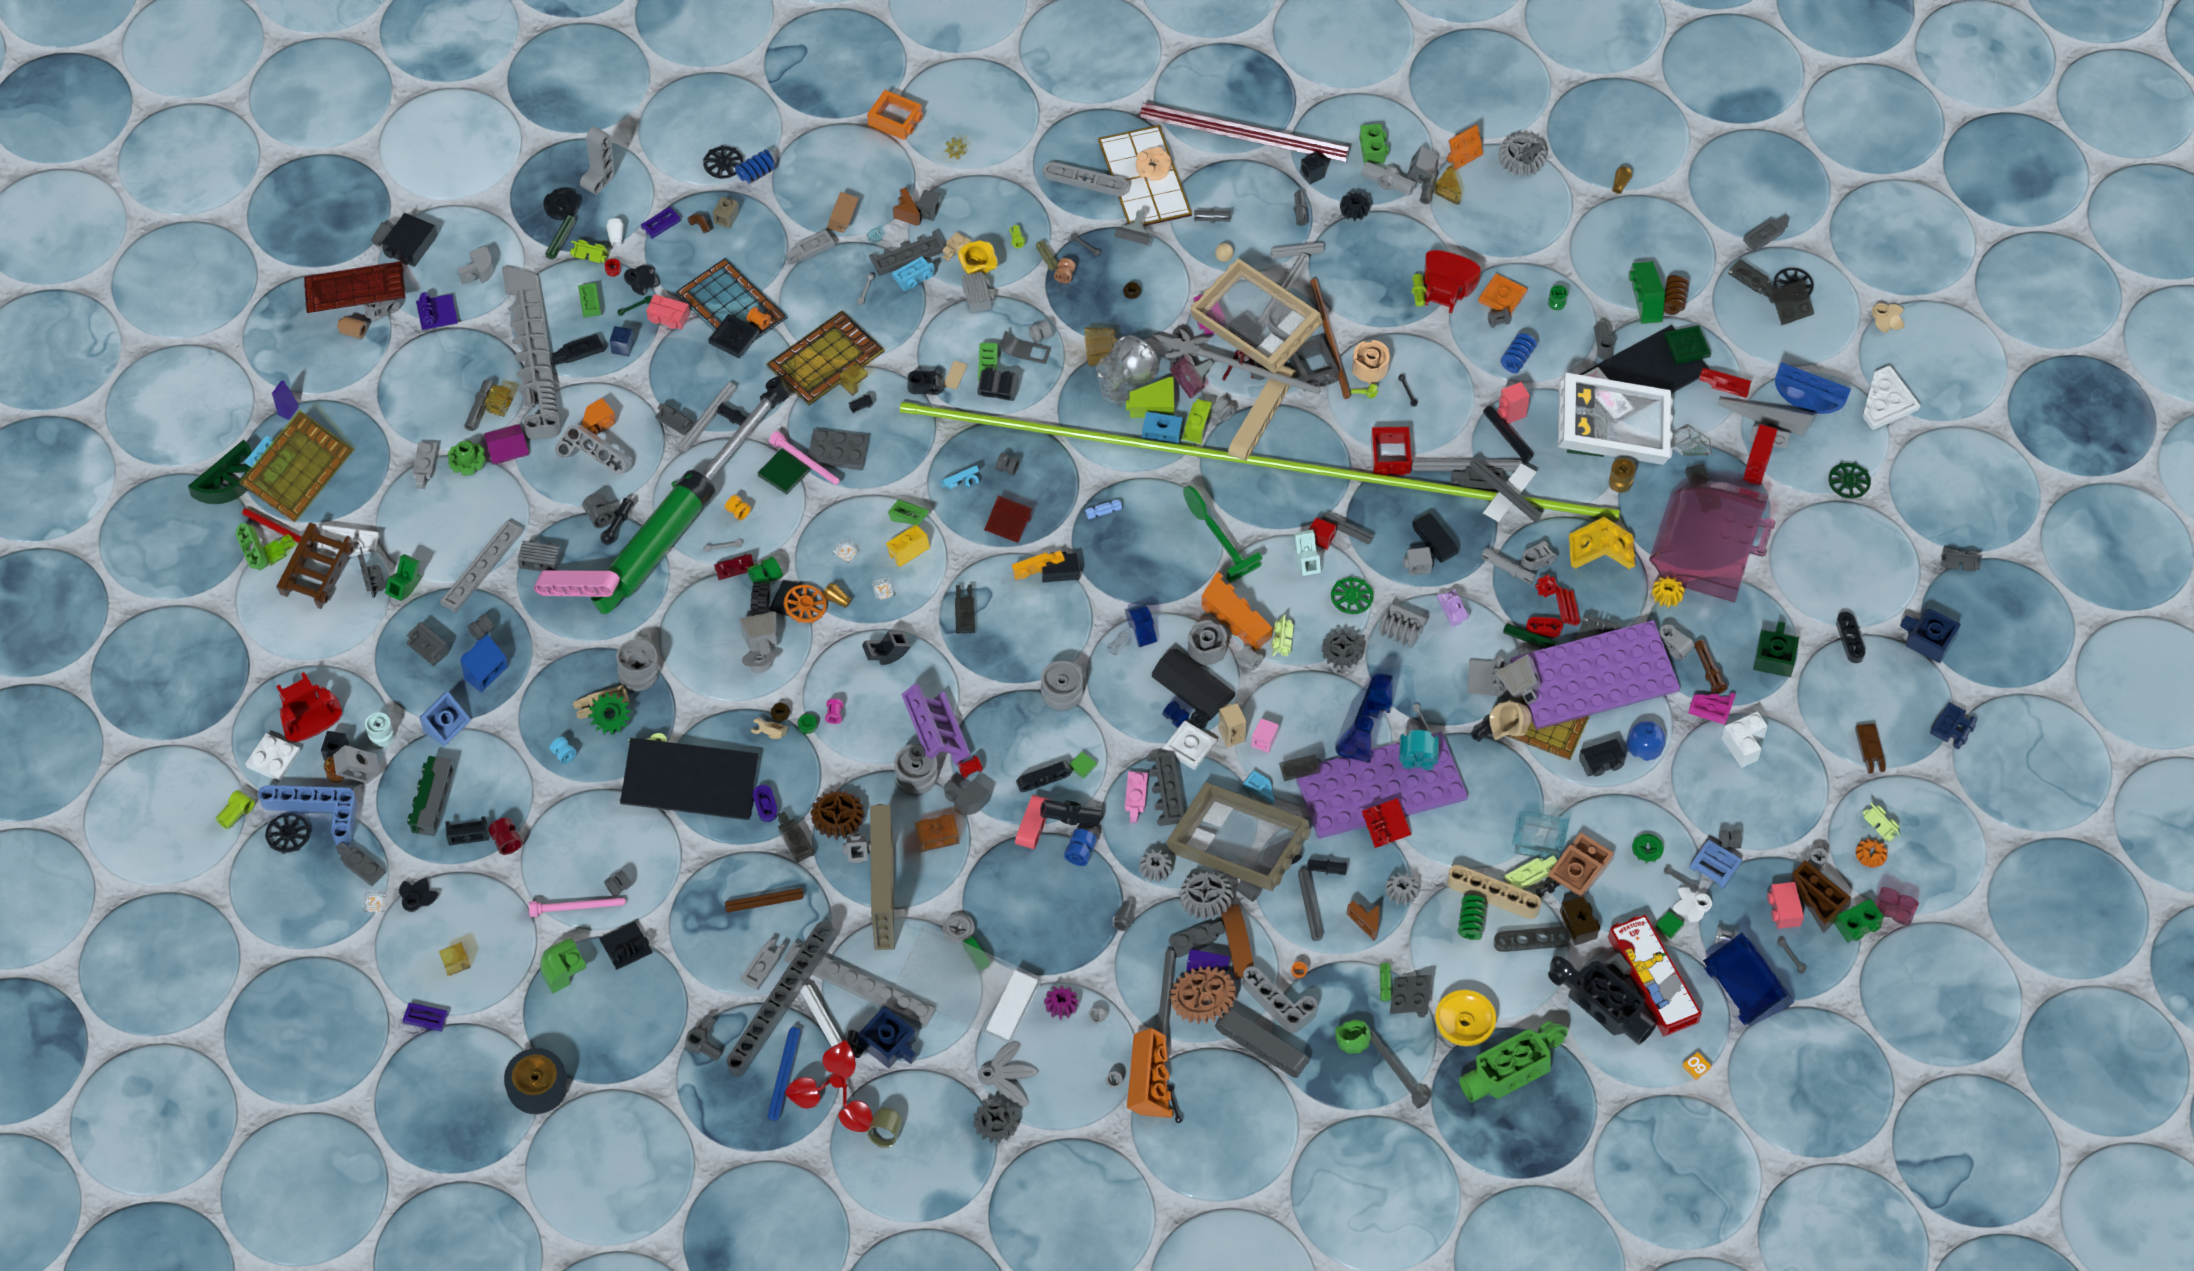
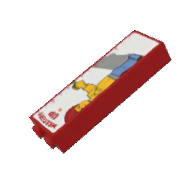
M1646 914L1640 917L1634 916L1622 924H1614L1609 930L1608 939L1616 954L1620 953L1632 967L1629 977L1639 995L1645 999L1644 1004L1654 1022L1657 1023L1662 1036L1665 1037L1699 1023L1702 1013Z

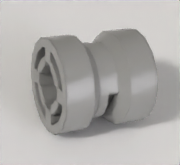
M1047 320L1041 321L1039 325L1033 324L1028 327L1030 337L1034 343L1040 342L1043 338L1048 339L1053 336L1052 329Z

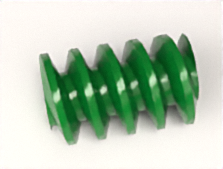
M1467 895L1462 898L1457 931L1461 937L1468 940L1482 939L1481 932H1483L1482 925L1484 924L1483 918L1485 917L1484 911L1486 910L1484 898L1476 895Z

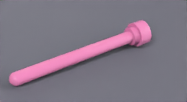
M775 431L770 436L769 443L774 447L784 448L834 485L839 484V479L789 444L782 433Z
M624 898L552 904L529 901L530 917H538L542 912L623 906L626 900Z

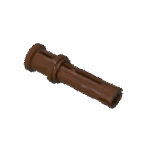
M1705 640L1695 642L1694 648L1705 669V679L1710 683L1711 693L1721 694L1725 692L1728 686L1723 682L1722 672L1716 668Z

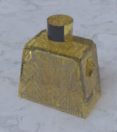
M1084 328L1088 366L1114 361L1117 348L1126 342V338L1115 339L1113 329Z

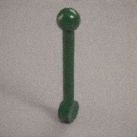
M646 296L644 300L625 309H619L617 313L619 316H622L625 312L644 303H651L652 298Z

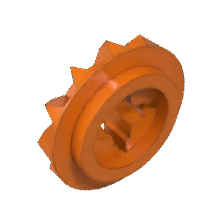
M1867 838L1857 846L1856 857L1864 866L1876 868L1885 863L1888 857V849L1884 847V843L1878 842L1877 839L1870 840ZM1874 848V854L1870 858L1869 851Z

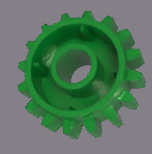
M606 692L605 698L598 695L599 701H592L595 706L589 707V710L593 712L588 715V718H593L590 724L597 725L596 731L602 729L603 735L607 731H610V734L613 735L614 730L620 733L621 726L627 727L624 721H630V717L626 716V714L630 713L631 710L625 708L629 704L628 702L622 703L623 696L617 699L616 693L609 697V693ZM606 709L614 710L615 717L607 719L604 716V711Z

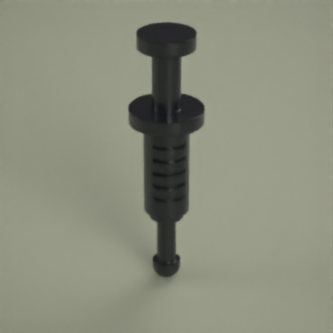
M1555 880L1546 881L1544 888L1541 889L1539 887L1536 889V894L1541 898L1545 892L1553 893L1555 888L1561 884Z

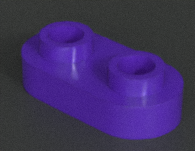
M767 785L757 786L753 790V799L758 816L764 822L774 821L778 816V810L772 789Z

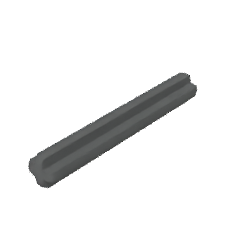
M1300 869L1298 871V878L1311 938L1313 941H1320L1323 935L1309 870Z

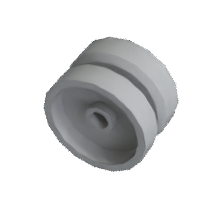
M1055 661L1047 665L1041 674V697L1044 703L1055 710H1069L1080 703L1083 696V674L1080 668L1068 661Z
M911 744L900 749L895 756V780L899 788L908 794H924L930 791L936 784L938 778L936 756L933 759L927 758L924 753L921 761H912L909 757V749L916 744ZM919 751L916 752L915 757L918 756Z

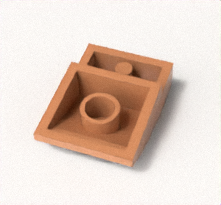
M1580 832L1572 845L1568 846L1549 872L1548 877L1582 897L1612 862L1614 853Z

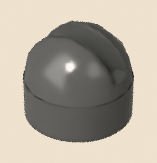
M917 744L911 746L909 749L910 759L915 762L923 759L924 748ZM919 751L920 753L915 757L916 752Z

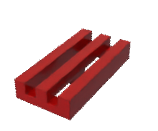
M1558 587L1555 589L1561 620L1563 623L1577 626L1581 622L1574 592L1572 590L1568 592V589L1562 590V587Z

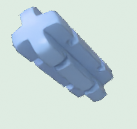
M1114 500L1111 504L1108 502L1095 506L1094 509L1091 507L1085 510L1086 517L1093 519L1097 515L1100 517L1113 513V511L1117 512L1122 509V505L1119 500Z

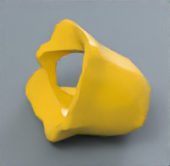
M981 240L969 242L962 246L958 252V259L962 269L968 275L977 272H983L985 275L997 268L995 251L989 242Z

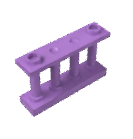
M914 683L901 694L927 758L933 759L941 751L951 754L954 764L958 766V762H963L971 755L945 692L942 691L934 699L924 697L920 685Z

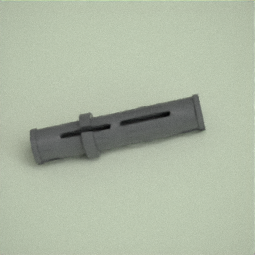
M483 380L479 392L475 395V402L464 424L465 429L469 431H475L484 407L490 400L489 396L494 387V383L491 380Z

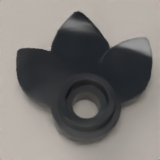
M641 265L636 269H627L624 273L625 282L639 295L644 296L646 288L659 286L657 277L653 275L655 269L651 266Z
M423 878L413 885L403 881L399 887V894L403 898L402 907L408 912L417 911L421 906H429L438 898L437 891H430L427 878Z

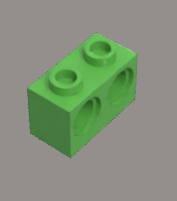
M1360 125L1359 139L1363 163H1385V156L1388 155V145L1384 143L1386 141V132L1382 131V125Z

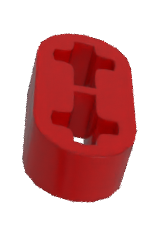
M1531 617L1526 624V630L1544 637L1553 638L1560 636L1563 628L1561 620L1548 617Z

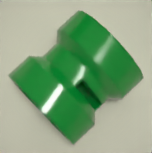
M1555 285L1551 287L1548 305L1551 309L1562 310L1566 306L1568 291L1564 286Z

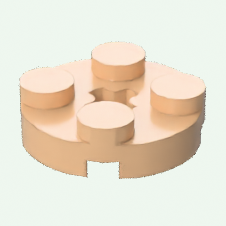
M1161 147L1146 149L1137 154L1136 171L1143 178L1147 177L1152 181L1161 180L1171 170V158Z

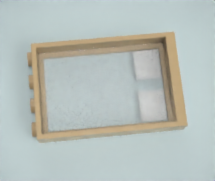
M1239 258L1229 265L1227 271L1219 276L1216 282L1190 308L1193 319L1274 374L1323 323L1320 312Z

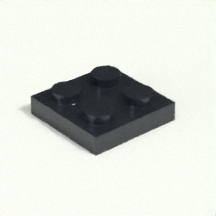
M728 314L709 337L708 342L740 359L758 336L759 329Z

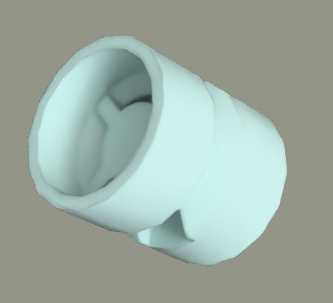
M381 712L369 715L365 721V728L370 743L378 748L390 745L394 739V732L388 715Z

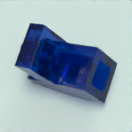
M1145 604L1124 609L1130 628H1133L1138 647L1158 642L1153 627L1152 615Z

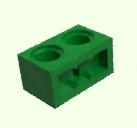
M1870 898L1838 914L1834 925L1848 943L1853 940H1860L1869 932L1874 933L1881 928L1884 916Z

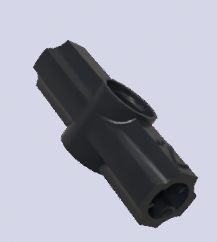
M1044 799L1041 803L1040 815L1044 818L1060 820L1068 825L1080 823L1098 826L1101 821L1100 808L1082 806L1080 803L1070 800L1058 802Z

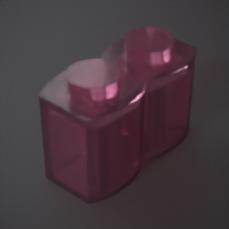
M1882 887L1875 905L1884 917L1892 918L1899 924L1910 926L1919 902L1913 897L1900 895L1894 889Z

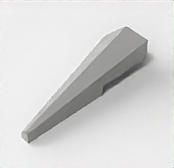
M1720 398L1718 401V405L1768 427L1772 423L1802 437L1805 436L1817 416L1815 412L1723 398Z

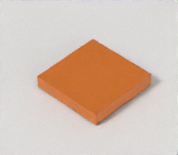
M1495 274L1478 298V302L1498 312L1506 308L1511 316L1526 295L1528 288Z

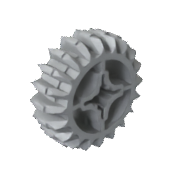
M1523 133L1521 136L1515 134L1514 137L1509 135L1508 139H1504L1503 144L1499 148V162L1502 164L1503 169H1507L1508 173L1513 172L1514 176L1520 174L1521 177L1526 174L1529 177L1531 173L1535 175L1537 171H1541L1546 161V149L1542 145V141H1537V137L1531 138L1530 134L1528 136H1524ZM1539 144L1542 151L1535 154L1534 161L1531 164H1525L1522 161L1524 149Z
M1209 870L1206 873L1200 871L1199 875L1192 873L1191 878H1186L1185 883H1182L1179 892L1180 904H1182L1184 911L1188 912L1189 916L1194 915L1196 919L1202 917L1204 921L1206 917H1210L1213 920L1214 915L1220 917L1221 912H1227V907H1231L1233 889L1228 878L1225 879L1223 874L1218 875L1216 871L1212 874Z

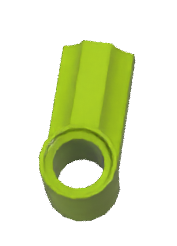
M240 790L234 791L229 797L228 804L215 817L216 821L223 828L230 829L243 814L246 815L251 812L255 805V800Z

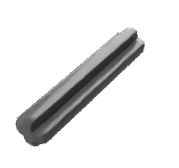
M1327 512L1322 516L1321 520L1336 525L1337 530L1366 544H1370L1373 540V534Z

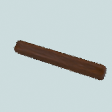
M795 888L725 901V910L729 913L803 899L802 888Z

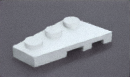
M322 525L320 533L322 536L342 543L347 535L350 536L354 543V550L348 557L360 555V547H362L363 554L375 553L379 538L378 532ZM319 542L316 550L317 553L334 559L339 551L337 548Z

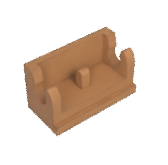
M840 192L827 229L844 233V228H848L859 198Z

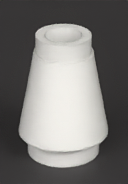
M617 218L608 220L606 224L611 246L614 247L622 244L624 227L622 221Z

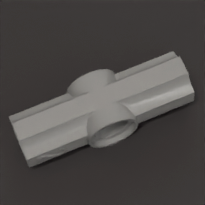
M1366 162L1361 172V176L1378 182V185L1384 190L1395 189L1411 195L1416 185L1415 180L1400 175L1398 170L1391 166L1383 168L1371 162Z

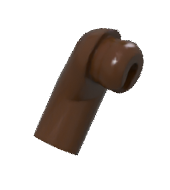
M694 213L687 218L690 225H699L703 233L711 231L703 215Z

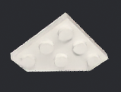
M1891 366L1874 372L1863 413L1864 420L1872 430L1920 409V404Z

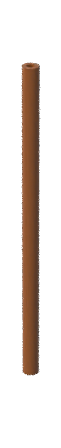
M1311 279V287L1318 311L1321 314L1330 353L1339 370L1338 380L1343 398L1348 399L1351 395L1317 279Z

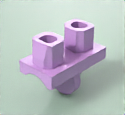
M1455 589L1448 593L1437 595V599L1451 626L1459 625L1462 621L1468 620L1469 616Z

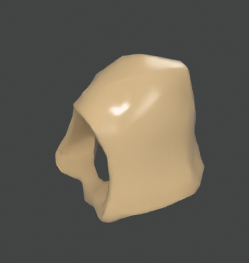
M1511 700L1496 705L1489 715L1494 739L1497 740L1507 735H1526L1532 720L1528 707L1523 703H1515Z

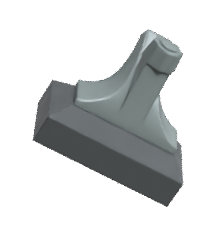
M1137 210L1134 222L1116 229L1114 234L1117 238L1151 246L1153 241L1149 232L1144 228L1145 212Z

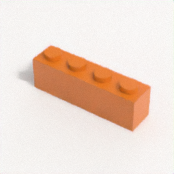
M1218 571L1202 594L1201 606L1204 611L1211 613L1220 624H1224L1234 636H1238L1243 640L1245 645L1249 644L1254 651H1257L1272 638L1273 628L1256 610L1251 611L1248 602L1244 597L1240 599L1235 594V588L1230 583L1226 585L1221 580L1223 576Z
M1153 1028L1135 1033L1133 1037L1127 1108L1142 1116L1171 1118L1173 1117V1112L1169 1109L1168 1102L1171 1100V1092L1167 1091L1169 1072H1167L1165 1062L1168 1061L1166 1036Z

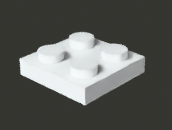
M266 733L245 764L247 768L281 782L301 751L299 747Z

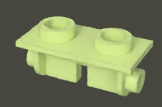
M1283 615L1274 623L1273 631L1275 633L1271 643L1273 648L1272 656H1275L1278 652L1282 656H1288L1291 653L1292 640L1289 639L1292 638L1294 625L1291 620H1285L1286 615Z
M1870 803L1872 809H1866L1862 813L1864 819L1873 828L1880 824L1876 831L1885 841L1891 842L1895 838V833L1900 836L1897 830L1900 827L1893 819L1888 820L1884 816L1886 812L1879 805L1875 807Z

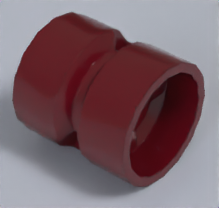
M507 817L500 818L494 821L488 828L500 854H512L521 848L523 841L516 831L512 819Z

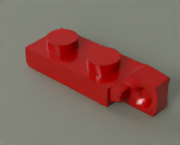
M1705 368L1702 369L1699 381L1712 385L1713 389L1744 398L1748 397L1752 382L1744 378Z

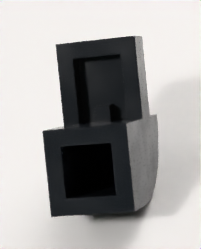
M888 631L881 641L865 640L862 644L867 659L879 660L880 665L891 664L899 660L911 647L904 631Z

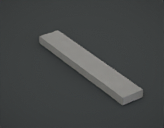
M507 520L440 600V604L457 613L523 533V528Z

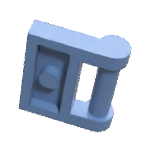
M1708 839L1691 863L1689 869L1694 872L1697 870L1717 882L1718 886L1724 889L1741 865L1742 859ZM1703 860L1725 875L1722 877L1700 863Z

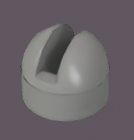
M1096 1006L1090 1009L1089 1017L1093 1023L1097 1024L1106 1019L1107 1011L1102 1006Z
M1110 1072L1106 1077V1084L1110 1088H1118L1122 1083V1076L1118 1072ZM1115 1075L1116 1085L1112 1086L1111 1076Z

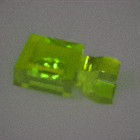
M289 534L284 536L279 543L275 539L263 547L270 566L287 556L285 551L295 546Z

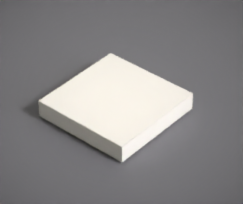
M1185 720L1164 745L1163 751L1165 753L1174 752L1175 759L1196 770L1216 745L1217 739Z

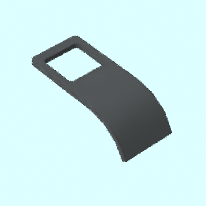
M1005 331L1000 344L1003 352L1010 356L1043 364L1047 363L1051 347L1015 339L1007 331ZM1033 347L1046 349L1043 360L1030 357Z

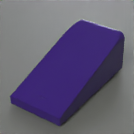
M282 380L272 392L277 414L289 420L299 407L285 381Z
M1190 949L1186 972H1191L1192 968L1197 972L1200 966L1203 970L1210 966L1211 971L1215 967L1218 968V971H1228L1230 957Z

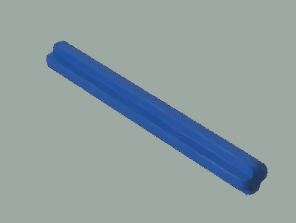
M791 1027L788 1031L768 1112V1119L777 1121L780 1118L801 1033L800 1029L796 1027Z

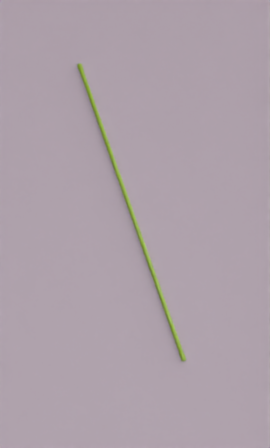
M901 402L900 413L912 415L919 414L1492 501L1498 494V492L1250 455L1247 461L1228 455L1226 451L934 408L914 403ZM1522 496L1535 508L1600 518L1606 517L1614 521L1619 519L1620 510L1597 508Z

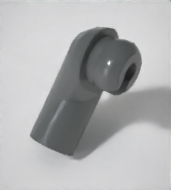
M1535 144L1524 149L1522 161L1527 165L1531 164L1534 161V155L1542 151L1541 146Z

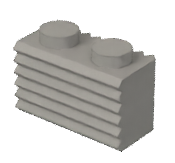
M983 272L963 275L962 288L970 313L990 310L991 303H994L993 293L988 291L990 288L989 279L984 277Z

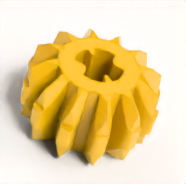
M1668 575L1665 579L1660 577L1653 584L1651 594L1654 597V602H1660V607L1666 605L1667 608L1671 605L1676 607L1678 602L1681 603L1685 590L1682 587V582H1676V577L1670 579Z

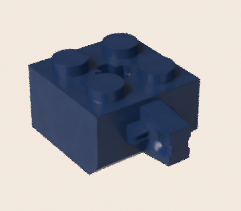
M1926 609L1920 619H1914L1905 615L1900 624V627L1910 634L1906 647L1938 663H1941L1956 639L1961 626L1960 623L1932 609Z
M885 1006L857 1034L858 1045L863 1047L865 1051L887 1068H890L901 1058L910 1064L917 1059L916 1053L911 1049L912 1044L916 1041L915 1031Z

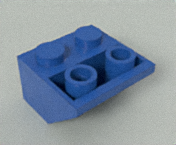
M487 634L482 639H479L475 646L469 652H465L460 659L465 681L480 692H483L508 668L506 656Z

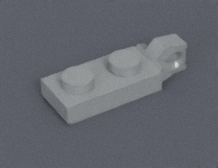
M823 230L795 243L792 250L786 252V260L789 264L795 263L798 260H806L834 247L835 241L827 230Z
M418 442L413 468V478H416L417 489H425L426 479L433 477L438 450L437 443Z

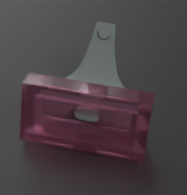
M1182 358L1169 370L1188 397L1192 399L1205 388L1202 378L1208 374V369L1214 364L1209 360L1201 365L1192 366L1185 358Z

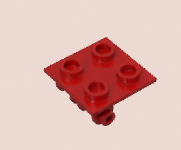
M1398 798L1361 811L1375 848L1411 835Z

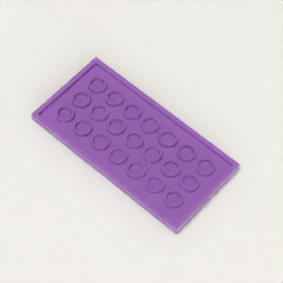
M1654 620L1527 653L1534 661L1541 683V688L1534 691L1538 700L1533 704L1527 705L1532 715L1535 730L1669 695L1680 690ZM1527 654L1512 657L1510 659V663H1513L1514 661L1520 659L1521 657Z
M1442 731L1432 734L1433 737L1436 735L1439 737L1438 763L1434 765L1432 770L1415 767L1412 769L1403 768L1402 763L1399 761V743L1295 769L1293 774L1318 839L1367 827L1361 811L1396 798L1399 799L1404 816L1467 800V793Z

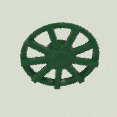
M1840 463L1831 469L1828 478L1831 489L1839 496L1849 499L1863 496L1868 492L1871 485L1868 471L1857 465V463ZM1845 467H1852L1851 472L1848 473ZM1841 468L1844 472V475L1837 472L1836 470ZM1855 468L1861 471L1860 473L1854 475ZM1832 475H1836L1842 479L1832 480ZM1865 475V477H1866L1867 480H1862V479H1857V478H1859V477ZM1841 483L1842 486L1837 491L1833 484ZM1857 483L1866 484V489L1864 490ZM1856 487L1861 493L1853 496V488ZM1844 488L1849 489V496L1841 493Z

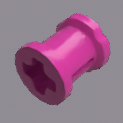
M839 699L827 700L826 706L828 709L825 721L830 724L841 723L843 702Z

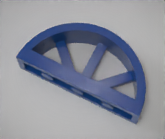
M1782 362L1775 377V386L1787 402L1799 409L1817 414L1833 413L1843 408L1851 391V388Z

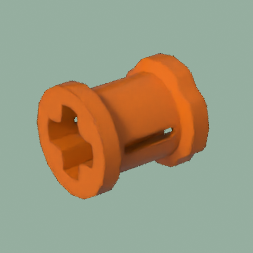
M753 307L747 315V321L754 322L759 325L760 329L764 330L769 325L771 316L769 314L765 315L757 307Z

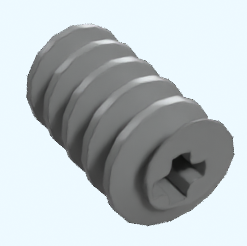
M1388 612L1384 614L1379 625L1381 636L1387 633L1388 639L1394 636V641L1398 642L1401 639V644L1403 645L1408 642V647L1410 648L1416 644L1422 629L1421 626L1419 630H1416L1415 623L1412 627H1409L1408 620L1403 625L1401 617L1396 622L1395 615L1389 619Z

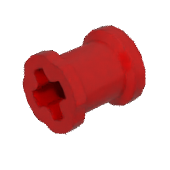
M976 755L966 762L957 763L960 774L964 779L972 773L983 771L980 760Z

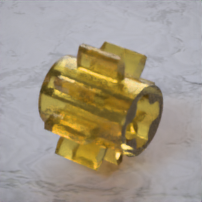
M952 137V143L950 141L945 143L948 146L945 152L950 154L949 158L956 156L958 160L960 154H966V151L963 149L967 144H963V138L956 140L955 137ZM955 145L958 146V148H957L958 150H957V151L954 150V148H955L954 146H955Z

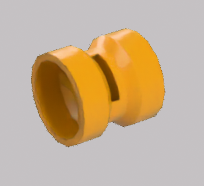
M738 495L731 496L724 506L725 510L733 513L734 517L739 521L745 519L751 511V506L746 502H742Z

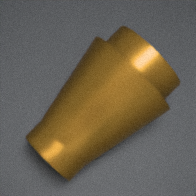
M1621 166L1616 170L1612 187L1613 192L1617 194L1622 193L1623 189L1632 179L1631 169Z
M829 583L823 592L826 600L841 605L844 608H847L852 601L837 584Z

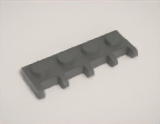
M933 231L932 237L924 240L919 236L917 237L918 242L908 246L904 242L900 243L901 248L891 252L888 248L884 249L885 254L878 257L870 254V261L878 275L881 276L895 271L921 256L927 259L941 254L945 247L937 232Z
M1174 752L1147 755V761H1155L1156 769L1150 770L1149 775L1151 777L1157 776L1159 786L1152 787V793H1160L1162 802L1155 804V810H1163L1164 818L1158 819L1157 824L1159 826L1178 824L1184 815Z

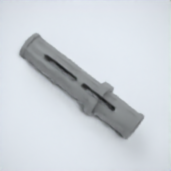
M1489 548L1483 551L1482 559L1510 573L1513 578L1517 577L1529 585L1535 580L1536 574L1526 570L1521 564L1513 563Z

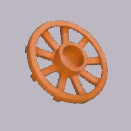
M810 585L795 586L787 592L784 598L786 614L798 623H814L826 611L827 602L825 596H823L820 590ZM803 588V595L801 597L795 592L796 589ZM807 588L812 589L815 592L811 596H808ZM792 593L798 601L789 600V595ZM818 594L822 597V601L813 602V599ZM788 604L797 605V607L789 610ZM823 605V609L820 611L813 606ZM801 610L798 617L793 614V612ZM810 610L814 611L819 615L813 618ZM804 612L807 613L809 619L802 618Z

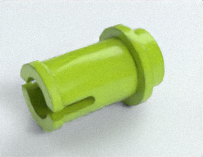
M1013 225V230L1011 227L1009 228L1012 238L1011 244L1015 248H1022L1025 244V238L1021 234L1020 226Z

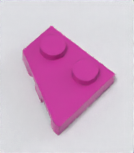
M1730 693L1727 697H1719L1718 694L1694 695L1688 713L1726 725L1736 694Z

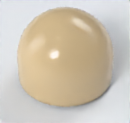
M1221 243L1216 247L1215 257L1221 262L1230 261L1233 257V248L1227 243Z

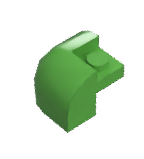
M567 937L547 948L543 952L540 961L543 979L552 994L569 986V977L587 968L571 937Z

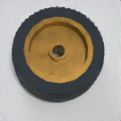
M530 1048L519 1052L510 1060L504 1074V1084L510 1101L516 1108L525 1113L543 1114L549 1112L562 1102L567 1092L568 1080L563 1063L553 1052L543 1048Z

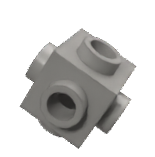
M854 833L846 837V843H843V854L848 855V862L862 863L868 861L867 853H871V842L866 841V835Z

